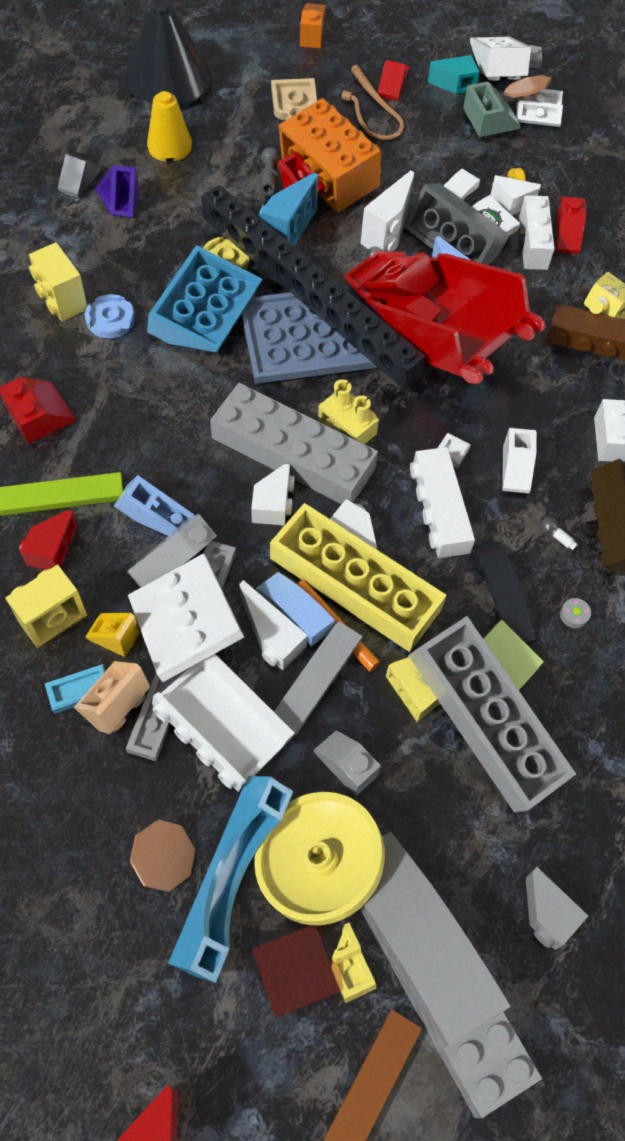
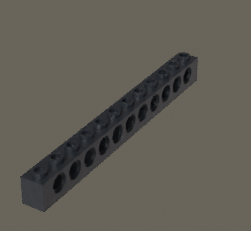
M221 185L216 186L201 196L203 218L401 388H407L422 376L426 357L423 353Z

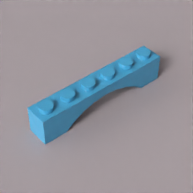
M247 777L168 964L195 977L214 983L217 982L230 949V919L235 896L242 877L260 845L282 821L292 796V790L272 777Z

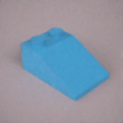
M312 173L271 196L266 205L261 207L259 218L293 246L296 245L317 211L318 174Z

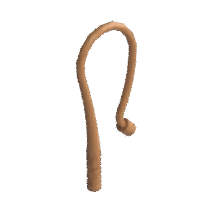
M354 65L351 68L354 76L362 87L400 123L399 130L391 135L373 133L363 121L357 97L352 95V92L343 90L341 99L349 102L351 100L354 101L358 121L366 134L379 140L397 138L404 129L403 119L379 96L360 67Z

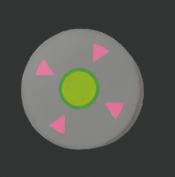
M578 598L567 600L560 610L561 620L571 628L583 627L591 616L589 605Z

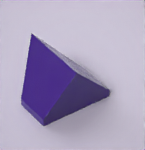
M112 165L95 189L110 215L134 217L140 197L137 168Z

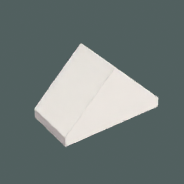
M495 175L490 196L511 215L521 212L525 196H538L541 184Z

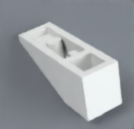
M243 580L239 584L240 597L262 651V656L271 666L277 665L284 670L307 647L308 635Z

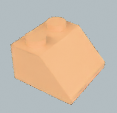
M114 661L74 708L99 731L110 734L117 731L125 723V716L132 708L138 707L144 701L145 693L150 688V685L138 664Z

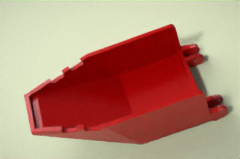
M377 251L344 275L346 283L367 308L426 356L424 363L461 376L468 383L478 384L484 379L482 374L490 375L494 371L492 362L485 358L515 333L521 339L532 340L535 336L534 331L540 332L545 329L546 324L542 317L530 312L526 280L522 274L447 253H439L437 257H429L438 282L431 287V291L424 297L442 309L433 321L386 305L390 298L403 297L405 295L364 289L362 286L367 279L393 257L406 256L405 252ZM418 252L416 255H425L426 253Z

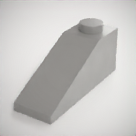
M199 514L191 516L127 572L142 588L186 563L217 535Z

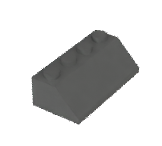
M440 183L424 184L404 225L408 231L432 249L434 248L435 238L440 236L470 260L489 265L499 255L509 237L507 232Z

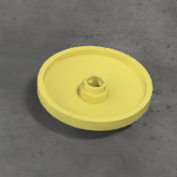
M317 792L303 795L288 803L282 821L270 832L255 853V873L259 887L269 903L282 915L293 921L307 925H326L343 920L359 910L369 900L380 882L385 861L383 838L370 813L355 800L332 792Z

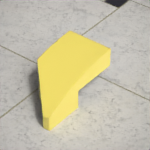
M350 923L345 924L343 927V933L338 947L334 951L331 966L332 973L345 1003L376 989V983L362 955L361 947Z

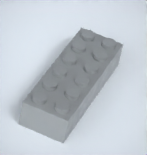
M241 383L236 385L210 419L213 439L273 470H277L284 464H290V475L295 476V481L340 504L346 499L353 503L376 468L377 450Z
M468 616L408 655L514 813L531 809L576 775Z

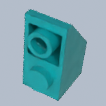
M471 55L430 62L428 82L432 85L458 94L466 92L468 85L477 84L479 70Z

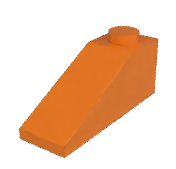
M305 4L300 23V47L321 48L326 5Z

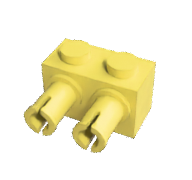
M338 380L334 384V394L319 405L318 421L362 444H366L377 435L379 419L373 411L369 410L371 405L370 399L366 402V396L355 397L350 394L351 384H347V380Z

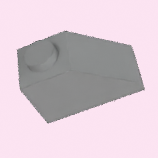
M335 731L314 749V753L355 797L378 777L381 765L360 743L338 731Z
M536 867L526 877L529 923L535 930V937L547 948L552 947L556 950L568 941L588 915Z

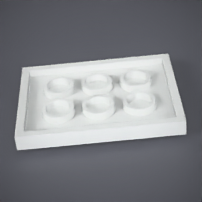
M204 553L128 595L156 673L162 682L244 638Z

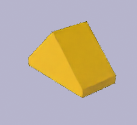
M100 613L87 633L86 638L126 657L138 638L140 631L136 618L132 613Z

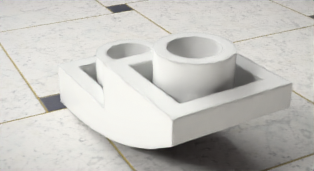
M461 169L444 187L464 201L465 197L479 187L480 179Z

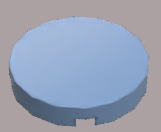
M108 294L99 296L95 299L94 303H89L85 311L87 327L93 334L102 338L121 337L131 330L136 319L133 305L120 295Z

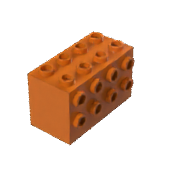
M323 98L279 124L282 159L297 151L310 170L318 174V180L324 186V189L317 194L336 213H339L380 186L381 151L379 147L369 141L362 131H358L347 118H344L333 105H330Z

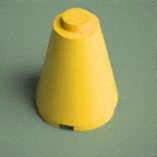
M163 91L153 98L147 139L148 150L154 158L160 161H167L166 158H174V161L181 160L191 152L192 139L176 97L169 92Z

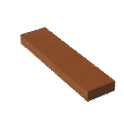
M390 1010L323 1141H366L422 1028L394 1010Z

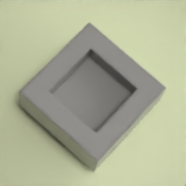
M529 45L531 47L529 67L540 68L542 63L541 47Z

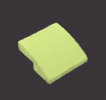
M500 620L483 638L518 690L544 662L503 620Z

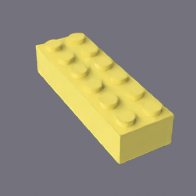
M305 503L270 542V559L301 580H305L310 586L409 652H411L443 608L446 594Z

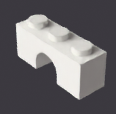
M525 196L519 215L521 234H526L522 251L524 269L548 270L554 252L548 196Z

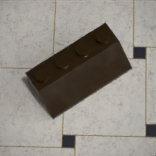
M619 458L591 470L592 482H590V488L595 498L594 513L598 518L599 528L597 529V535L602 544L601 561L609 570L619 576H625V462Z

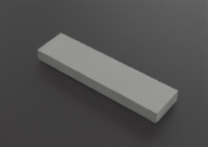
M339 621L336 622L274 711L294 732L295 736L363 639L362 635Z

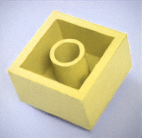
M53 243L29 254L32 264L29 266V270L35 281H37L34 287L40 298L45 297L46 305L51 314L56 313L63 322L86 311L87 302L80 274L59 245Z
M58 565L42 571L36 579L26 585L17 587L6 597L19 624L37 648L87 616L77 589Z

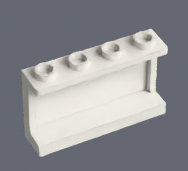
M216 654L191 666L161 694L157 692L153 696L152 705L154 707L152 709L157 717L163 722L168 720L176 728L174 732L177 737L185 744L190 742L198 750L196 752L198 758L206 766L212 765L219 772L218 777L221 782L230 789L234 787L238 792L244 787L247 777L255 776L294 735V732Z

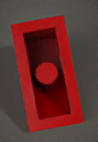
M576 197L561 198L555 217L556 252L580 253L586 218L585 199Z
M66 510L30 528L27 537H24L20 543V553L27 566L44 570L51 569L56 565L61 568L78 526L73 511Z

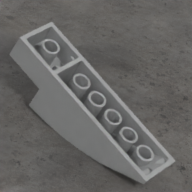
M389 832L382 836L385 861L380 882L372 896L360 910L474 1118H483L540 1081L542 1077L503 1012L511 1006L491 973L431 883L392 832Z

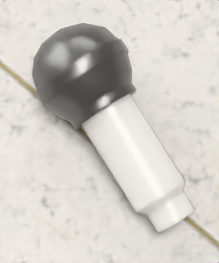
M546 517L541 521L539 527L544 535L553 536L571 550L578 545L570 535L559 528L560 526L555 518Z

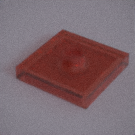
M316 925L309 926L252 949L275 1018L340 992Z

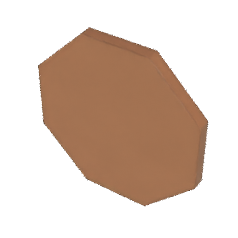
M544 75L523 78L510 84L505 89L504 95L512 98L520 97L521 100L528 101L527 95L537 98L538 91L547 88L551 78Z
M156 820L135 835L130 863L143 886L169 892L191 876L195 848L181 825Z

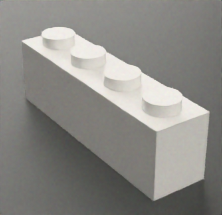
M448 447L416 451L414 462L410 463V472L412 478H416L418 483L416 493L418 501H422L424 505L423 520L425 525L430 527L429 541L431 548L436 549L438 558L470 554L475 539Z

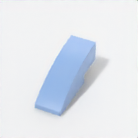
M277 572L256 588V591L308 635L307 642L311 647L329 634L334 627L335 620L308 593L281 573Z

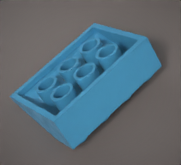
M196 245L149 313L147 332L169 344L218 352L260 286L262 278Z

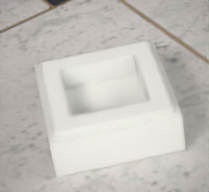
M447 433L438 448L448 447L452 464L458 468L470 450L471 444Z

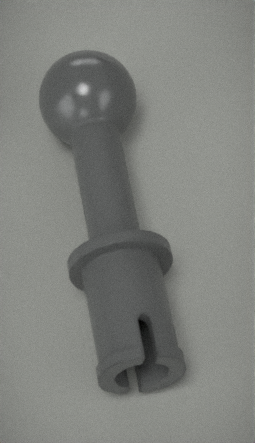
M268 147L263 150L261 155L265 169L260 172V180L262 182L261 192L266 196H271L274 193L275 183L278 180V173L274 170V164L279 161V153L276 149Z

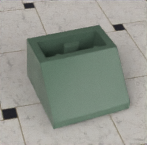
M489 82L467 86L463 109L479 137L520 129L521 125L506 99Z

